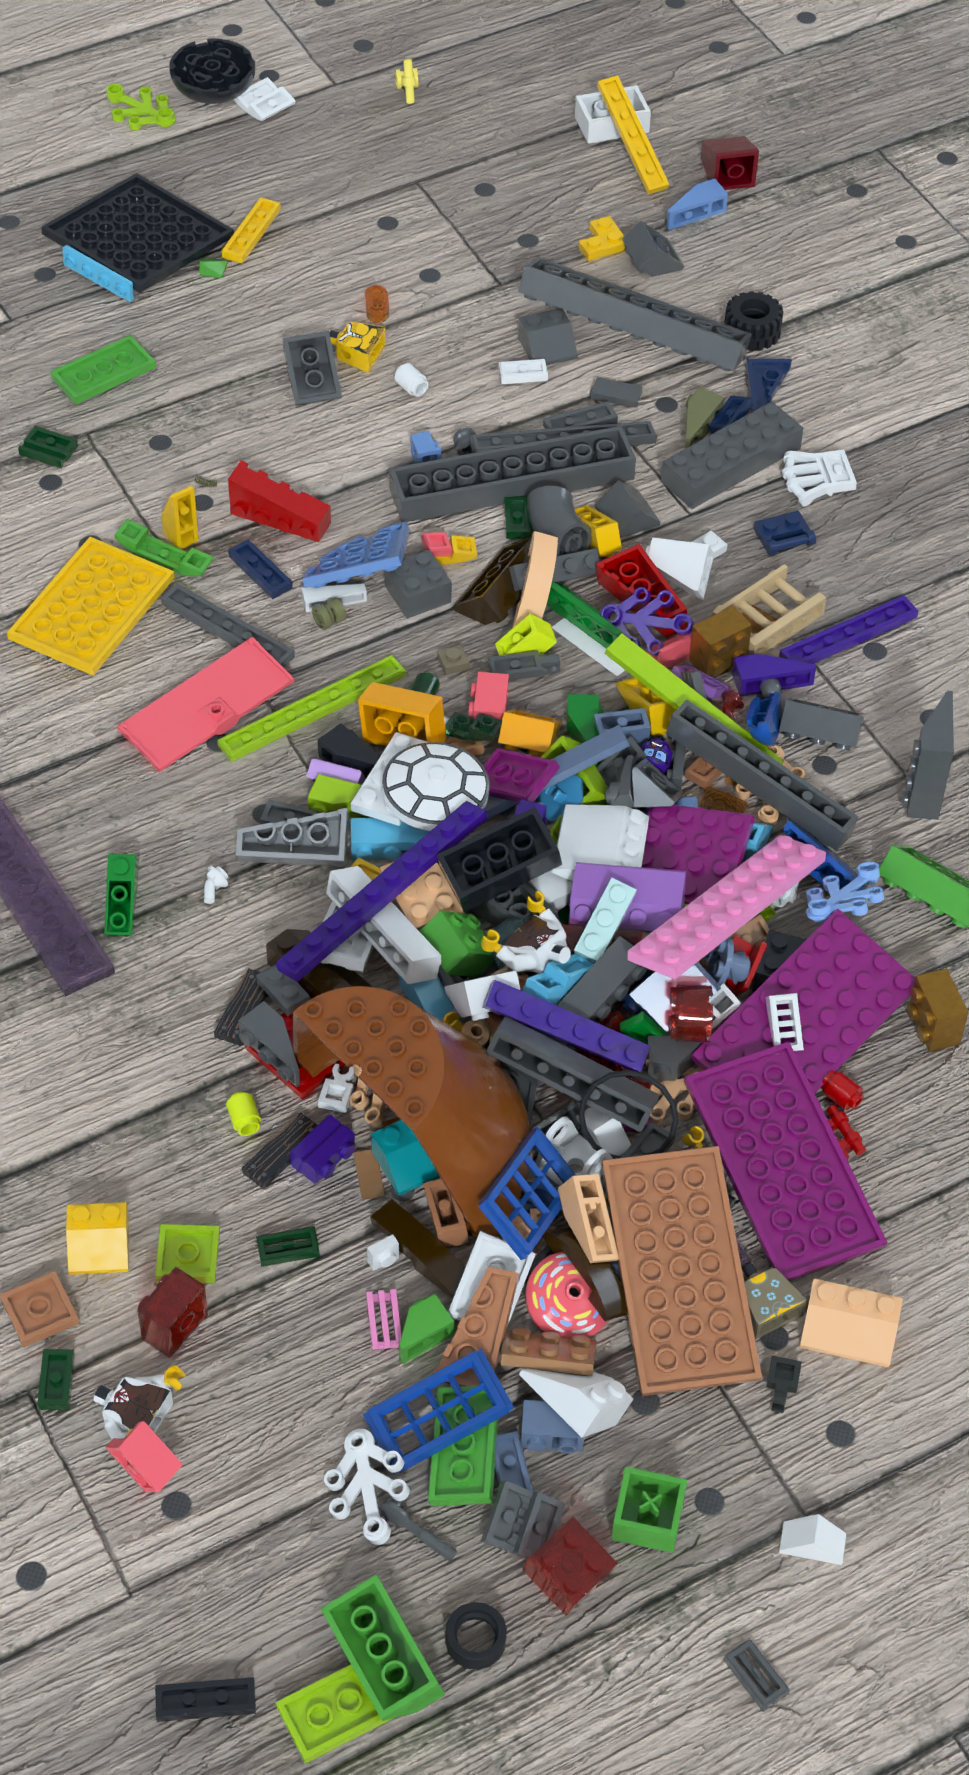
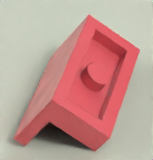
M691 633L686 636L678 635L663 642L664 647L659 650V656L652 655L648 649L646 652L667 669L689 660ZM659 644L652 647V651H657Z
M144 1421L138 1422L125 1438H113L105 1447L145 1492L159 1493L182 1466L178 1458Z

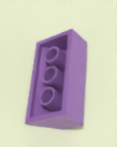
M576 862L570 897L569 924H588L611 878L637 889V893L619 928L654 931L684 908L686 871Z

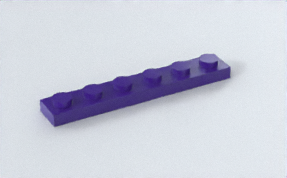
M903 595L780 650L779 657L815 664L917 618L919 611Z
M497 980L492 981L482 1007L636 1072H641L650 1045Z

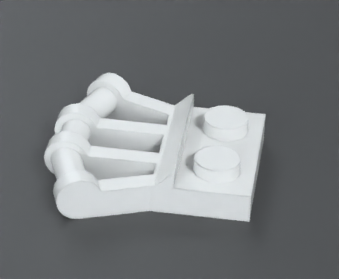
M844 450L814 454L798 451L785 452L783 458L785 467L782 470V476L787 480L786 486L788 491L793 492L799 498L798 501L802 506H808L814 499L824 494L832 496V493L856 490L857 482ZM816 486L806 492L803 489L805 487Z

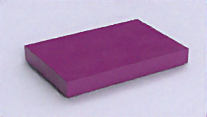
M497 748L483 766L489 778V796L520 803L521 799L534 802L560 768L557 761Z

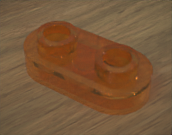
M380 285L368 287L365 290L366 316L371 322H384L389 318L387 289Z

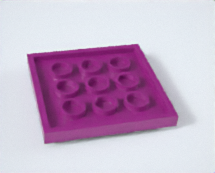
M679 805L650 807L641 867L686 871L684 903L690 904L742 864L755 822L754 816L751 814Z

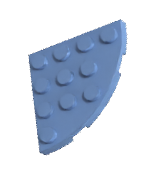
M407 521L380 528L377 534L369 538L359 536L331 550L319 558L320 564L317 567L310 566L302 578L305 588L311 586L313 588H320L333 581L342 583L358 575L368 577L380 570L387 572L396 570L402 565L410 529Z

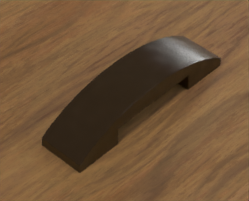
M562 1224L547 1228L542 1237L554 1253H565L592 1290L588 1299L602 1319L607 1321L627 1315L624 1291L609 1262L590 1263L569 1225Z

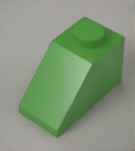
M436 1294L428 1298H420L409 1308L399 1344V1360L402 1364L454 1336V1320Z

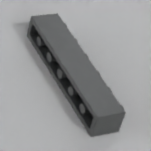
M619 936L557 1006L596 1023L598 1020L603 1021L609 1015L611 1006L615 1001H621L626 996L629 986L634 980L639 981L644 976L647 968L627 960L628 950L633 945ZM536 1031V1032H538V1033H540V1034H542V1035H544V1036H546V1037H548V1038H550V1039H552V1040H554V1041H556V1042L562 1044L563 1046H565V1047H567V1048H569V1049L575 1051L574 1046L569 1045V1044H567V1043H565V1042H562V1041H560V1040H558V1039H555V1038H553V1037H551V1036H548V1035H546V1034H543V1033H541V1032H539V1031ZM512 1067L522 1076H524L526 1079H528L530 1082L536 1085L538 1088L543 1083L538 1079Z
M507 1016L504 1017L486 1051L487 1054L580 1102L584 1093L595 1080L610 1072H614ZM624 1076L615 1077L598 1085L589 1096L586 1105L642 1132L660 1095Z

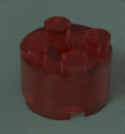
M677 984L676 987H670V1004L674 1014H669L668 1017L670 1039H675V1042L710 1043L709 1036L712 1035L713 1004L709 1003V996H713L711 985Z

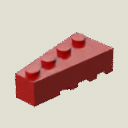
M241 460L228 478L230 513L240 518L319 542L331 524V506L303 491L300 494L294 492L289 484L283 481L279 484L267 478L268 474L259 469L258 472L249 469V464Z
M640 544L596 563L598 584L619 601L624 602L639 587H644L650 592L651 598L649 602L635 605L631 609L634 613H637L657 598L661 591L668 590L674 595V603L670 607H661L651 616L674 619L678 614H687V608ZM640 593L639 599H643L646 593ZM665 595L662 601L667 602L669 595ZM688 622L682 624L681 630H685L688 627ZM653 627L666 639L678 634L673 629Z

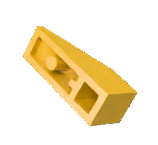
M192 485L170 495L161 515L163 534L173 546L179 549L199 541L195 491Z
M588 505L575 508L578 517L591 530L592 540L589 550L597 548L598 555L602 558L614 555V552L622 550L617 521Z

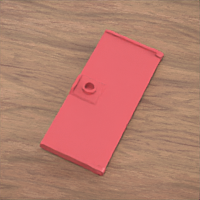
M251 637L116 727L118 732L157 771L161 772L214 735H222L234 727L241 717L294 683V678L256 639Z

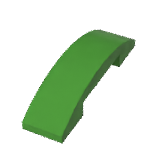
M129 519L125 520L114 535V538L138 557L170 569L180 575L202 576L214 559L213 556L197 549L191 548L189 552H186L148 535L147 527Z

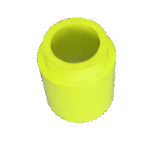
M236 1092L231 1095L226 1102V1107L234 1130L238 1131L241 1136H249L256 1133L260 1129L261 1117L253 1095L245 1092Z

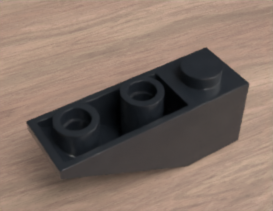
M341 723L318 739V756L323 761L360 770L366 779L381 756L375 751L373 746L363 742L353 730H349Z

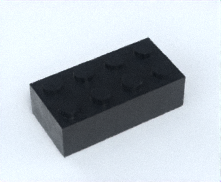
M535 807L436 855L440 868L463 912L562 865L559 849Z

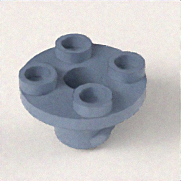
M728 937L704 956L705 962H708L707 972L719 986L725 983L726 979L733 980L734 984L743 982L750 972V959L745 956V952L734 953V944L731 937Z

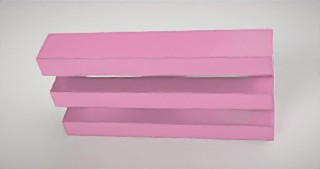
M390 1289L389 1293H384V1290L378 1291V1294H372V1291L366 1292L372 1350L399 1347L402 1335L396 1289ZM385 1301H391L395 1340L391 1341ZM373 1302H379L384 1340L382 1342H378Z

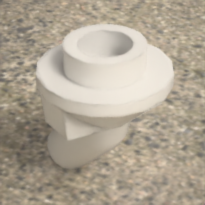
M213 866L208 867L207 880L204 885L205 903H214L215 889L218 890L220 887L228 886L227 879L229 877L219 866L216 868Z

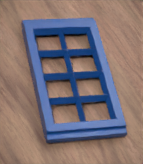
M538 1126L529 1132L478 1205L520 1260H524L532 1252L562 1208L559 1192H557L545 1176L550 1167L562 1183H565L572 1176H577ZM533 1147L537 1149L547 1162L542 1171L528 1155ZM522 1162L525 1163L536 1177L531 1186L517 1170ZM511 1178L516 1181L525 1193L520 1202L506 1186ZM539 1183L553 1199L548 1207L545 1206L534 1192ZM500 1193H502L514 1209L509 1218H507L495 1202ZM528 1199L531 1200L542 1214L537 1223L534 1222L523 1208ZM517 1214L531 1230L526 1239L523 1238L512 1224Z
M481 1349L468 1354L370 1408L363 1416L379 1447L387 1452L396 1451L401 1455L404 1460L403 1468L398 1471L401 1473L510 1413L509 1411L514 1409V1406ZM473 1368L481 1384L463 1393L455 1377ZM449 1381L457 1398L439 1406L431 1390ZM485 1390L493 1407L476 1416L467 1399ZM425 1394L433 1411L416 1420L407 1403ZM461 1403L469 1420L451 1429L443 1412ZM401 1407L409 1424L392 1433L384 1416ZM437 1416L445 1433L427 1442L419 1425ZM413 1429L421 1447L404 1456L395 1439ZM398 1458L391 1459L389 1465L396 1464Z

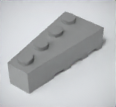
M343 808L338 809V811L322 812L303 818H291L277 823L271 822L240 828L237 830L236 857L239 862L346 867L349 824L348 809Z

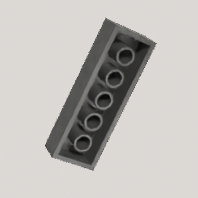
M772 401L664 460L661 482L688 507L693 509L783 459L785 452L801 449L803 427Z

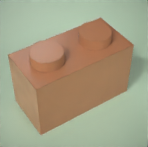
M442 1179L423 1183L437 1239L447 1249L469 1243L463 1214Z

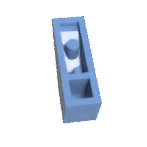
M716 179L696 184L668 209L666 228L671 230L726 212L728 193Z

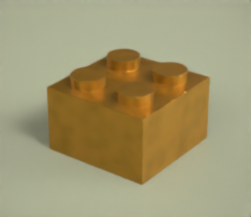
M732 606L693 625L689 661L697 669L711 677L723 673L726 669L733 666L734 657L748 655L752 624L735 606Z
M948 969L917 975L914 986L911 988L910 1003L907 1005V1013L909 1018L914 1020L917 1025L920 1041L922 1043L925 1042L929 1052L960 1045L969 1012Z

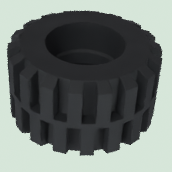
M749 291V293H739V296H733L732 300H729L727 303L724 324L752 333L748 351L768 349L780 339L783 307L777 299H772L771 295H765L763 292L754 293V291Z

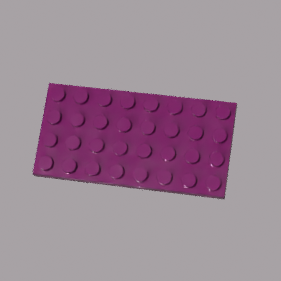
M837 909L690 1058L701 1069L706 1070L773 1047L765 997L797 993L804 1050L794 1051L814 1093H816L824 1084L822 1081L825 1076L832 1070L837 1072L911 995V988L914 986L915 977L844 913ZM788 1004L776 1005L777 1010L789 1009ZM790 1015L778 1016V1021L791 1020ZM792 1026L779 1027V1033L793 1031ZM794 1037L780 1038L781 1044L786 1042L795 1043Z
M790 1042L685 1077L684 1083L713 1145L719 1146L724 1169L771 1268H776L790 1282L886 1247L888 1242Z

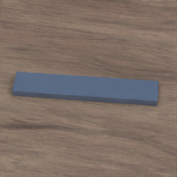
M620 725L551 759L557 761L560 768L543 790L629 747L630 745ZM488 796L484 810H486L487 818L489 819L518 804V802Z

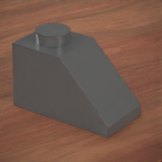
M647 1036L646 1044L650 1045L645 1059L646 1074L658 1081H675L695 1064L690 1057L704 1043V1037Z

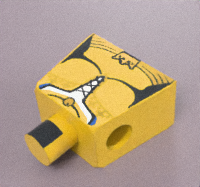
M349 322L342 333L334 330L329 332L331 344L335 345L337 349V359L368 373L386 345V331L383 326Z

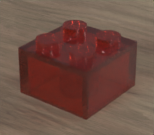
M175 1267L169 1274L163 1275L157 1284V1288L150 1296H145L137 1308L142 1340L171 1358L208 1316L205 1285L178 1267Z
M572 1517L528 1558L522 1570L567 1616L611 1574L618 1563Z

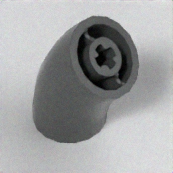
M543 486L532 490L528 494L527 508L533 531L558 537L556 556L589 549L592 540L591 530L578 517L571 492L558 486Z

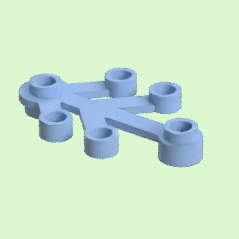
M876 862L859 864L857 867L858 877L841 890L839 889L838 876L830 875L824 877L823 887L825 891L829 892L830 898L824 899L821 888L808 889L806 891L808 901L807 917L815 922H825L837 909L841 912L851 911L856 916L866 914L868 907L867 901L864 899L868 898L870 903L883 901V888L871 887L866 890H856L863 885H873L878 882L880 877L879 864Z

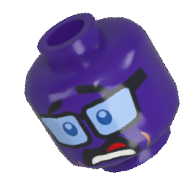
M652 739L644 743L641 749L646 754V758L666 776L667 770L670 769L673 755L669 744L660 739Z

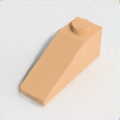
M599 1174L572 1176L558 1188L564 1217L590 1263L617 1261L619 1259Z

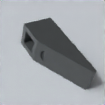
M263 1001L238 1020L239 1038L244 1045L254 1048L264 1063H270L275 1067L283 1080L290 1081L298 1087L300 1085L299 1068L283 1017Z

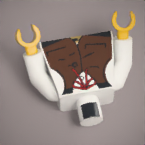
M540 891L535 892V898L538 902L532 901L529 896L527 899L528 910L534 913L538 912L539 916L533 915L501 944H498L500 935L495 930H488L487 938L485 936L482 938V949L486 952L495 951L497 953L496 957L513 971L543 973L547 963L556 961L563 964L570 958L571 952L565 941L567 938L566 933L550 909L546 910L543 906L545 898Z
M174 1365L169 1367L164 1374L135 1377L134 1379L124 1377L116 1390L100 1385L95 1393L94 1402L105 1406L102 1412L104 1428L110 1439L125 1438L140 1421H144L156 1433L173 1405L172 1393L169 1388L173 1387L175 1390H180L182 1384L178 1379L186 1377V1374L178 1366Z

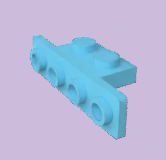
M68 245L63 247V262L65 266L128 302L134 300L132 281Z

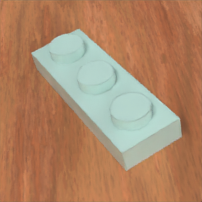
M611 878L574 949V953L594 963L597 962L608 949L637 893V889Z

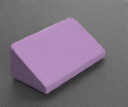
M314 758L311 759L307 772V777L315 780L318 774L360 785L366 779L360 770Z

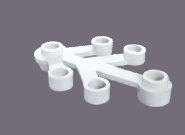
M356 1429L350 1432L345 1439L344 1448L346 1454L337 1468L328 1471L324 1476V1482L327 1487L332 1491H338L345 1485V1477L355 1462L357 1464L358 1471L341 1498L332 1500L329 1505V1511L336 1519H345L350 1514L351 1505L362 1490L367 1521L363 1527L364 1536L370 1543L381 1545L389 1539L391 1528L380 1517L374 1485L388 1492L396 1501L405 1500L410 1490L403 1480H392L372 1469L369 1457L383 1463L387 1470L392 1473H396L403 1468L404 1460L398 1452H387L376 1446L375 1439L368 1430ZM363 1439L362 1444L358 1447H355V1444L359 1440ZM398 1458L396 1464L389 1465L391 1459ZM339 1477L335 1484H330L332 1478ZM403 1486L402 1492L395 1494L396 1488ZM339 1505H344V1509L336 1513V1508ZM379 1524L377 1531L370 1532L373 1526Z

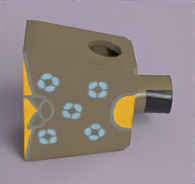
M752 1263L742 1267L755 1339L804 1315L807 1300L776 1268H771L760 1274Z

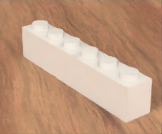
M359 866L333 870L329 874L326 894L340 908L372 880ZM392 902L359 929L407 984L437 979L439 966L441 965V954Z

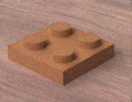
M56 1271L0 1294L2 1305L23 1348L80 1324L79 1318Z

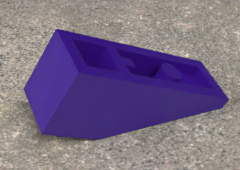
M763 654L743 655L734 657L732 677L739 696L743 697L761 694L760 685L767 679L772 678L779 680L782 690L811 686L814 684L816 667L815 664Z

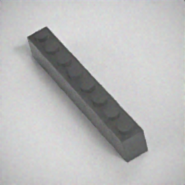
M686 700L671 715L666 732L667 735L835 851H838L852 835L859 818L858 816L690 701Z

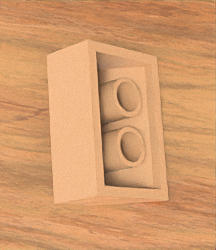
M813 1279L800 1348L889 1367L903 1298Z

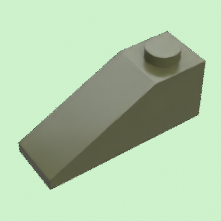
M701 387L694 394L689 395L685 405L687 408L685 449L702 440L710 431L709 424L724 405L723 396Z

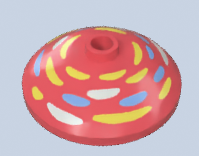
M558 1252L546 1257L531 1272L525 1289L526 1307L531 1319L541 1331L556 1332L560 1334V1337H573L575 1335L592 1337L608 1322V1320L604 1321L589 1301L588 1298L592 1290L564 1252ZM571 1287L578 1290V1297L570 1295L569 1289Z

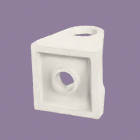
M562 1117L557 1120L545 1136L569 1166L577 1164L583 1168L581 1172L575 1173L577 1176L599 1174L600 1181H602L604 1177L601 1163L602 1160L613 1159L610 1153L605 1149L594 1150L589 1142L579 1135L573 1122L568 1117ZM563 1126L561 1132L553 1138L555 1133ZM539 1153L535 1164L542 1171L547 1162ZM550 1167L545 1176L553 1186L560 1187L563 1183Z

